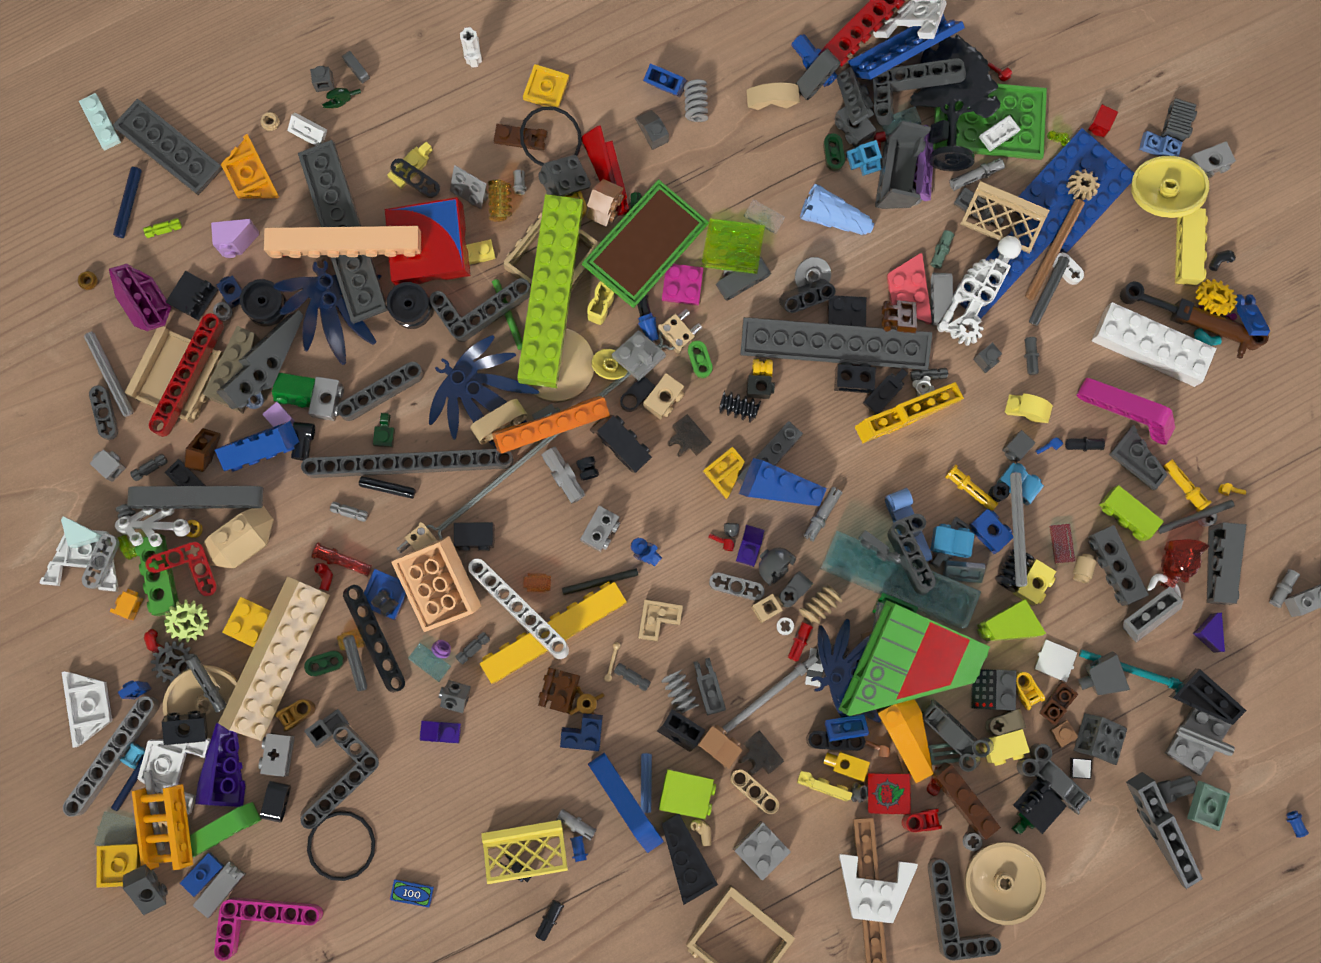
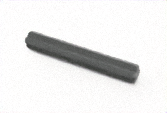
M1063 256L1059 258L1029 319V323L1037 326L1040 323L1070 262L1068 258Z

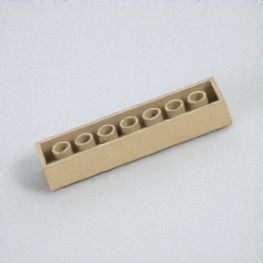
M287 576L218 724L230 731L260 741L263 740L328 601L329 594Z

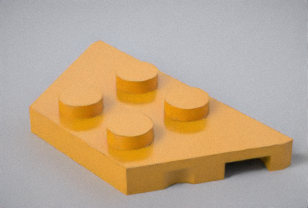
M248 134L244 135V140L238 147L235 146L230 156L226 157L221 163L237 198H279Z

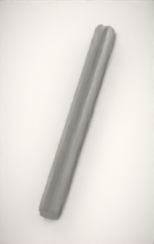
M1014 472L1010 475L1015 576L1016 586L1025 587L1027 586L1022 477L1021 473Z

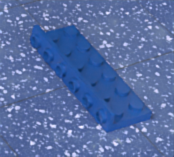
M943 14L934 39H919L917 32L921 26L909 27L848 61L849 65L853 68L856 78L872 79L965 28L963 21H955L954 19L947 21Z

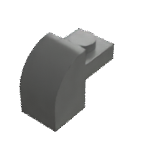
M337 709L323 720L320 719L304 732L314 746L319 748L333 739L332 730L337 723L344 722L349 726L350 724L340 710ZM344 729L338 730L337 733H336V735L339 734V733H340L341 731H343Z

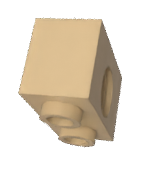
M665 373L644 401L643 407L660 420L664 416L668 417L674 409L672 405L675 401L679 402L685 394L683 393L684 386ZM667 394L670 396V400L664 402L660 399V396Z

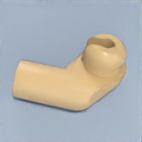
M701 819L693 820L691 822V829L701 835L702 846H711L710 826Z

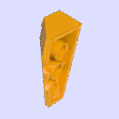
M915 699L890 705L877 712L915 783L933 775L922 712Z

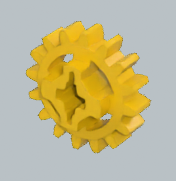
M1207 279L1199 285L1195 292L1198 294L1195 298L1200 300L1198 304L1203 305L1204 310L1209 309L1210 314L1216 312L1218 316L1221 314L1227 315L1228 312L1231 313L1237 304L1235 300L1237 296L1232 294L1234 290H1230L1228 284L1224 286L1222 281L1217 283L1215 279L1212 281Z

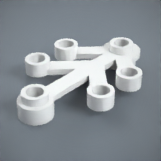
M143 509L133 516H123L115 523L116 530L121 534H127L134 546H139L144 541L142 535L135 532L134 529H142L153 547H157L162 543L160 535L154 533L153 530H174L176 536L179 537L186 536L190 532L188 522L183 519H177L174 522H157L166 516H171L175 511L174 509H161L156 514H154L156 509ZM147 515H153L144 521H139Z

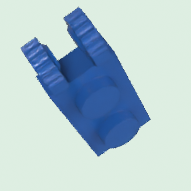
M1237 294L1235 299L1237 304L1235 306L1250 336H1268L1270 329L1256 305L1255 297L1252 294H1248L1244 299L1241 294Z

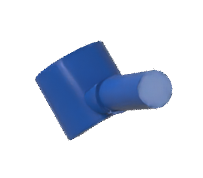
M1056 437L1045 446L1037 449L1036 453L1040 454L1051 446L1057 450L1063 445V442Z

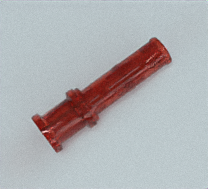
M317 542L311 556L313 559L319 558L324 560L329 565L334 563L365 576L369 575L372 565L338 553L336 548L330 549L323 546L320 542Z

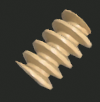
M828 584V588L824 586L821 588L823 593L817 592V598L812 597L810 599L812 604L807 602L805 604L806 609H799L802 616L811 625H813V622L820 624L821 622L818 617L820 616L825 619V611L832 613L830 606L837 608L836 600L841 603L843 602L839 594Z

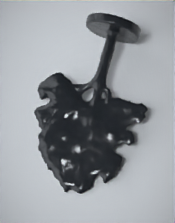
M957 34L955 37H948L940 41L937 51L932 50L931 47L926 49L921 57V63L959 58L964 62L966 78L959 83L922 88L918 93L914 92L910 97L912 99L910 102L912 106L940 107L941 111L947 115L949 121L947 146L932 151L929 160L931 166L943 171H960L971 167L975 163L973 151L962 146H956L959 116L963 113L974 111L975 114L983 118H989L1000 108L1001 104L997 96L988 97L991 92L997 90L998 84L992 79L991 75H988L990 67L988 66L987 59L975 47L965 42ZM956 102H963V107L955 111Z

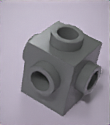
M448 680L446 686L441 687L438 698L441 699L440 707L463 713L469 699L471 686Z

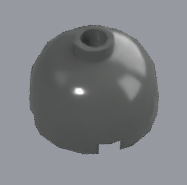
M781 547L773 548L770 551L766 549L760 555L762 559L759 563L760 576L769 586L772 583L775 584L789 571L787 569L788 565L791 564L793 566L796 557L790 551Z

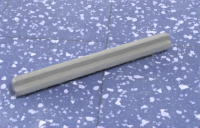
M86 333L84 338L122 414L125 417L132 415L134 411L95 333Z

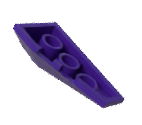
M218 723L215 725L197 784L195 804L241 807L244 804L246 786L245 780H242V762H239L238 736L236 732L230 731Z

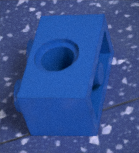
M650 63L643 81L680 98L684 85L688 80Z
M986 509L969 526H971V531L994 555L1013 539L1012 530L998 520L999 517L994 511ZM989 526H993L995 528V535L989 533Z

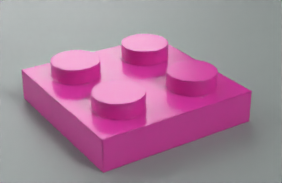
M673 264L665 273L662 301L699 305L703 267Z

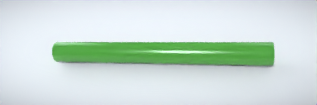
M499 279L493 280L492 284L497 294L502 290ZM506 297L503 299V303H508ZM510 310L505 314V318L518 350H522L523 341Z

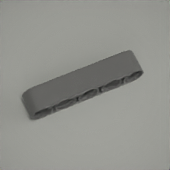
M409 362L340 402L337 407L338 414L346 421H352L420 382L424 376L421 366L416 362ZM412 369L419 370L417 375H409ZM401 378L402 382L400 385H393L395 379ZM379 388H385L383 395L376 394ZM362 398H369L367 404L360 405V400ZM347 407H351V413L348 415H344V409Z

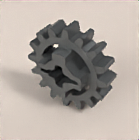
M173 641L172 646L166 642L165 648L159 646L158 650L160 652L153 653L156 660L151 661L152 664H156V667L152 669V671H158L156 678L163 676L162 682L165 683L170 679L171 683L175 677L182 673L181 667L183 663L195 655L189 654L191 647L185 649L184 642L177 646V641ZM173 649H178L185 655L180 656ZM165 653L166 658L163 663H160L161 657ZM171 657L173 659H182L176 664V668L173 665L165 666V664L172 661ZM168 669L172 671L174 676L166 674L163 670Z

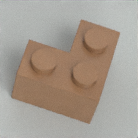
M604 179L592 189L587 204L590 208L586 218L606 227L610 222H614L618 214L615 210L617 205L620 206L624 197L622 195L623 188Z
M719 725L715 727L710 726L701 737L697 746L729 769L743 751L740 748L741 743L733 737L729 740L725 736L727 732Z

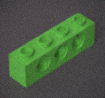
M159 534L162 543L157 547L151 546L148 537H143V543L135 546L136 554L138 557L140 556L141 561L139 570L141 575H144L145 580L143 589L145 594H148L149 599L147 608L149 613L157 617L165 615L166 612L171 613L169 607L173 606L176 608V602H179L172 568L161 571L159 579L154 580V573L149 572L145 567V562L151 553L155 552L158 554L168 550L166 538L162 534ZM161 555V557L163 558L162 560L152 561V563L149 564L150 568L154 567L155 570H157L158 565L164 563L165 567H167L168 564L165 561V555ZM163 589L164 596L158 599L157 593Z

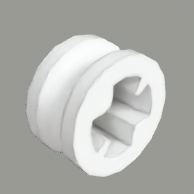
M781 618L777 623V631L782 635H789L794 629V623L789 618ZM782 621L784 623L785 621H788L790 623L789 631L785 630L784 632L781 630L782 626L780 625V623Z

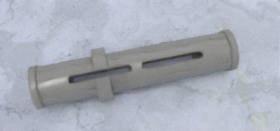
M998 158L990 163H983L980 167L949 180L950 186L955 191L981 178H988L991 174L1005 168L1004 162L1001 158Z
M835 487L831 488V491L816 516L812 517L811 524L803 535L806 539L810 538V541L814 542L820 529L826 525L825 521L843 494L842 491L839 489L836 491Z

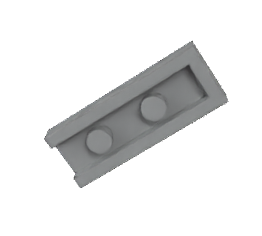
M231 861L226 864L193 904L207 918L213 915L246 874L233 865L234 863Z

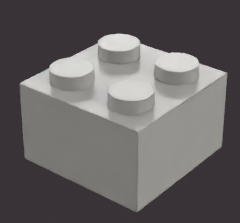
M762 821L733 848L762 881L791 853Z

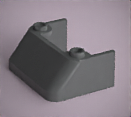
M901 121L888 136L883 149L875 207L881 209L911 208L921 198V195L916 194V190L912 188L917 156L920 152L923 153L926 142L924 137L930 132L931 127Z

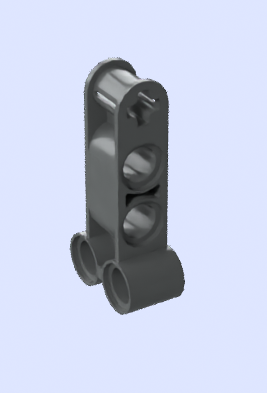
M932 699L931 704L922 712L923 720L961 755L959 765L964 771H973L979 766L980 757H986L993 751L994 745L991 739L987 737L977 739L936 700ZM980 742L987 745V752H982L979 749ZM966 757H971L974 760L973 766H969L966 763Z
M1034 744L1029 752L1031 758L1020 759L1017 763V771L1024 776H1036L1042 782L1045 780L1051 783V791L1068 808L1079 815V811L1088 801L1091 802L1092 799L1050 760L1052 749L1048 745ZM1040 747L1044 750V755L1042 758H1039V756L1037 755V751ZM1027 762L1031 764V770L1028 773L1024 769V765Z

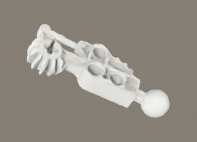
M1013 236L1002 238L997 248L999 252L998 259H990L989 261L982 259L979 263H974L972 269H968L967 274L964 275L962 281L957 286L949 310H947L941 323L937 325L939 332H950L952 339L958 337V344L964 342L966 346L970 345V342L975 344L977 338L982 337L980 331L984 330V328L978 326L982 320L977 315L981 307L994 300L1011 267L1008 265L1009 260L1018 257L1021 252L1020 240ZM990 276L995 278L996 284H992L989 281ZM964 284L970 285L971 292L965 290ZM981 293L987 295V301L981 298ZM970 301L963 316L949 324L958 303Z

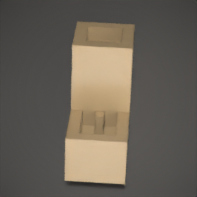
M768 83L747 89L748 107L760 110L773 104L787 109L800 103L799 87L792 83Z

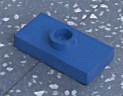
M209 852L180 884L193 897H196L224 865Z

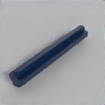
M132 166L129 171L113 235L117 238L125 237L142 170L138 167Z

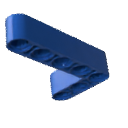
M602 753L589 762L588 765L645 851L649 853L664 842L649 821L606 754Z

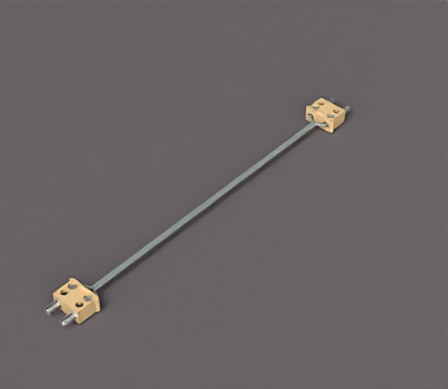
M687 309L678 316L675 313L665 323L658 325L657 331L660 333L658 336L660 344L657 346L660 349L665 347L679 354L682 348L695 338L694 335L702 329V326L698 323L689 330L682 322L690 314ZM661 335L671 347L667 345H662L663 340L661 338ZM628 372L624 377L616 379L597 396L604 397L631 374ZM558 434L541 441L439 527L435 528L433 525L425 526L424 523L420 522L417 528L404 537L406 541L397 547V551L400 550L399 553H402L410 545L414 550L438 541L428 528H432L435 531L439 530L438 536L442 539L441 532ZM413 535H417L415 541L412 540Z

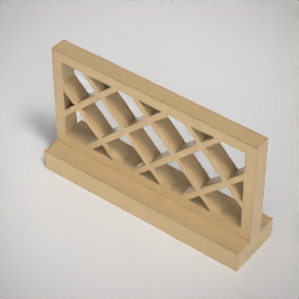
M980 181L961 225L998 241L1004 238L1001 231L1011 227L1014 237L1018 240L1020 237L1028 234L1031 241L1029 247L1021 245V250L1030 254L1050 210ZM977 196L985 198L987 205L977 208L975 203ZM999 204L1003 207L1004 213L995 216L992 206ZM989 208L992 217L982 220L979 211ZM1015 211L1020 213L1022 220L1012 223L1009 213ZM976 213L980 222L971 224L966 220L969 215ZM1006 215L1009 225L1000 228L996 218ZM1035 219L1039 221L1038 227L1029 230L1026 221ZM994 220L997 229L991 232L986 230L984 223ZM1023 222L1027 232L1017 235L1014 225Z

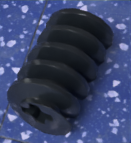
M724 390L719 411L722 414L726 409L727 416L734 412V418L741 414V420L743 421L748 416L749 423H751L754 418L756 419L761 401L755 405V400L752 398L748 403L747 396L740 400V394L733 398V392L730 391L726 396Z
M1012 549L1010 552L1012 556L1007 557L1008 562L1003 564L1004 569L999 570L1000 575H997L995 579L1003 588L1016 592L1012 588L1016 586L1014 549ZM1026 552V567H1031L1028 560L1034 561L1035 558Z

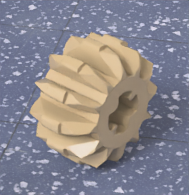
M1083 169L1081 172L1078 170L1068 178L1069 182L1066 187L1070 189L1068 194H1074L1073 200L1079 197L1082 201L1085 199L1088 201L1098 193L1097 189L1100 187V184L1096 182L1098 177L1092 176L1093 171L1087 174L1086 169Z

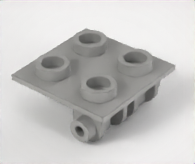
M455 165L450 191L470 204L482 209L483 201H486L489 197L486 191L487 184Z

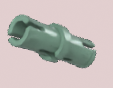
M943 231L930 263L932 267L942 268L943 261L950 252L949 247L955 236L953 232Z

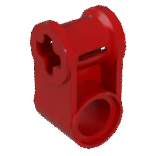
M939 808L906 814L902 818L903 828L910 832L942 829L938 818ZM914 817L916 819V826L910 828L909 820Z

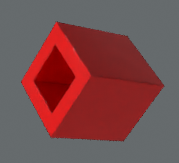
M1102 104L1096 111L1088 130L1095 136L1104 138L1110 131L1118 111Z

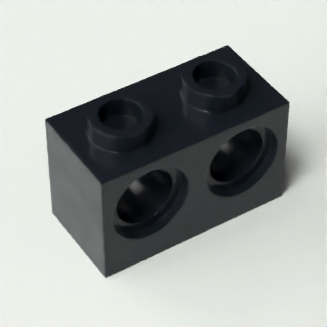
M842 362L841 365L838 364L835 369L834 391L872 394L875 390L876 367H871L870 364L852 366V363ZM847 373L850 376V380H844L841 374ZM861 374L867 375L868 378H869V381H868V382L862 381V380L860 379V375H861Z

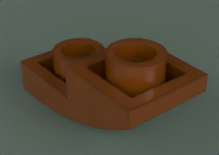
M1061 681L1039 714L1053 725H1056L1067 712V708L1078 696V693Z

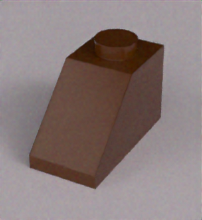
M202 428L186 447L185 467L204 472L212 462L221 433Z

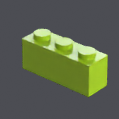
M1119 485L1113 487L1099 504L1106 515L1117 519V523L1121 527L1128 528L1133 532L1132 535L1140 541L1151 539L1164 522Z

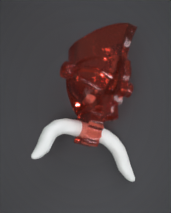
M1192 539L1168 541L1164 548L1166 551L1165 555L1161 559L1162 572L1165 573L1155 574L1151 578L1147 590L1154 589L1157 582L1161 581V586L1166 589L1171 587L1181 597V592L1177 585L1179 579L1181 578L1183 583H1188L1189 577L1197 574L1202 562L1200 557L1210 546L1202 541Z

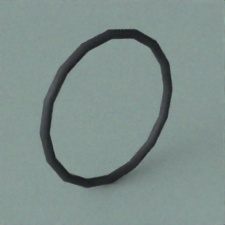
M543 106L531 111L523 120L520 128V143L525 154L534 163L540 166L544 165L543 162L538 161L529 153L524 143L523 131L527 121L534 114L543 110H555L564 114L573 122L578 132V145L573 155L577 156L582 145L581 130L576 120L567 111L557 107Z
M337 811L326 816L311 830L308 836L307 853L311 865L320 875L330 880L346 881L358 877L369 867L375 854L376 841L372 828L362 817L352 812ZM337 815L351 816L361 821L367 828L372 841L371 854L366 864L356 873L346 877L331 876L323 872L314 862L311 852L312 837L317 827L326 819Z

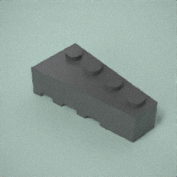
M1223 522L1208 527L1206 603L1237 604L1247 524Z

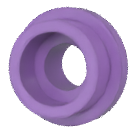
M438 640L431 647L433 654L438 658H447L451 653L450 644L444 640Z

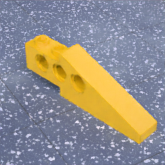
M954 382L866 418L857 424L855 429L862 443H866L883 435L891 434L958 403L964 397L958 385Z

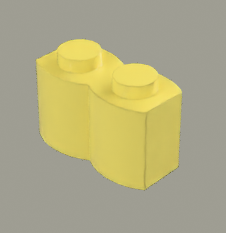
M601 281L595 289V297L588 306V321L598 325L603 324L606 320L608 308L613 303L615 293Z

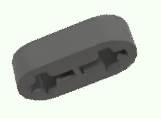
M350 51L342 55L347 66L362 84L370 79L366 70Z

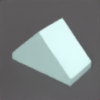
M63 516L61 519L69 547L78 548L99 541L102 536Z

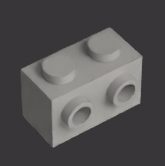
M598 506L580 541L599 552L603 549L606 550L611 542V539H609L611 533H616L621 524L618 522L619 516Z

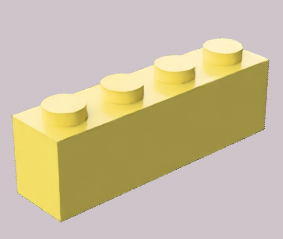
M1199 208L1189 215L1177 217L1175 284L1197 286L1206 278V269H1204V262L1207 258V252L1205 251V244L1207 242L1205 226L1208 222L1206 209Z

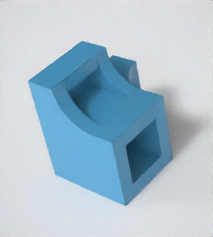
M877 140L859 145L846 152L851 170L860 168L862 176L881 170L880 159L882 156Z

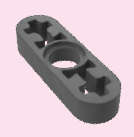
M94 386L89 391V398L98 434L106 440H113L118 435V427L110 394L104 387ZM98 391L103 393L100 397L101 401L104 403H101L100 399L95 397L96 395H98ZM102 408H107L108 415L100 418L99 411ZM101 422H107V426L112 429L111 431H109V435L104 433V431L107 430L106 424Z

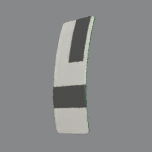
M810 648L809 657L814 654L818 661L807 669L805 684L820 687V682L817 680L811 682V678L816 676L822 678L823 668L818 649Z

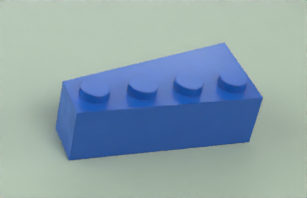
M291 421L223 445L215 449V452L223 470L231 469L234 472L243 468L242 465L248 463L250 466L260 462L262 458L270 459L277 456V453L289 452L295 449L294 445L299 443Z
M753 458L739 494L752 498L820 506L827 488L768 462Z

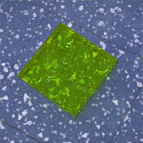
M709 219L701 267L758 274L765 225Z

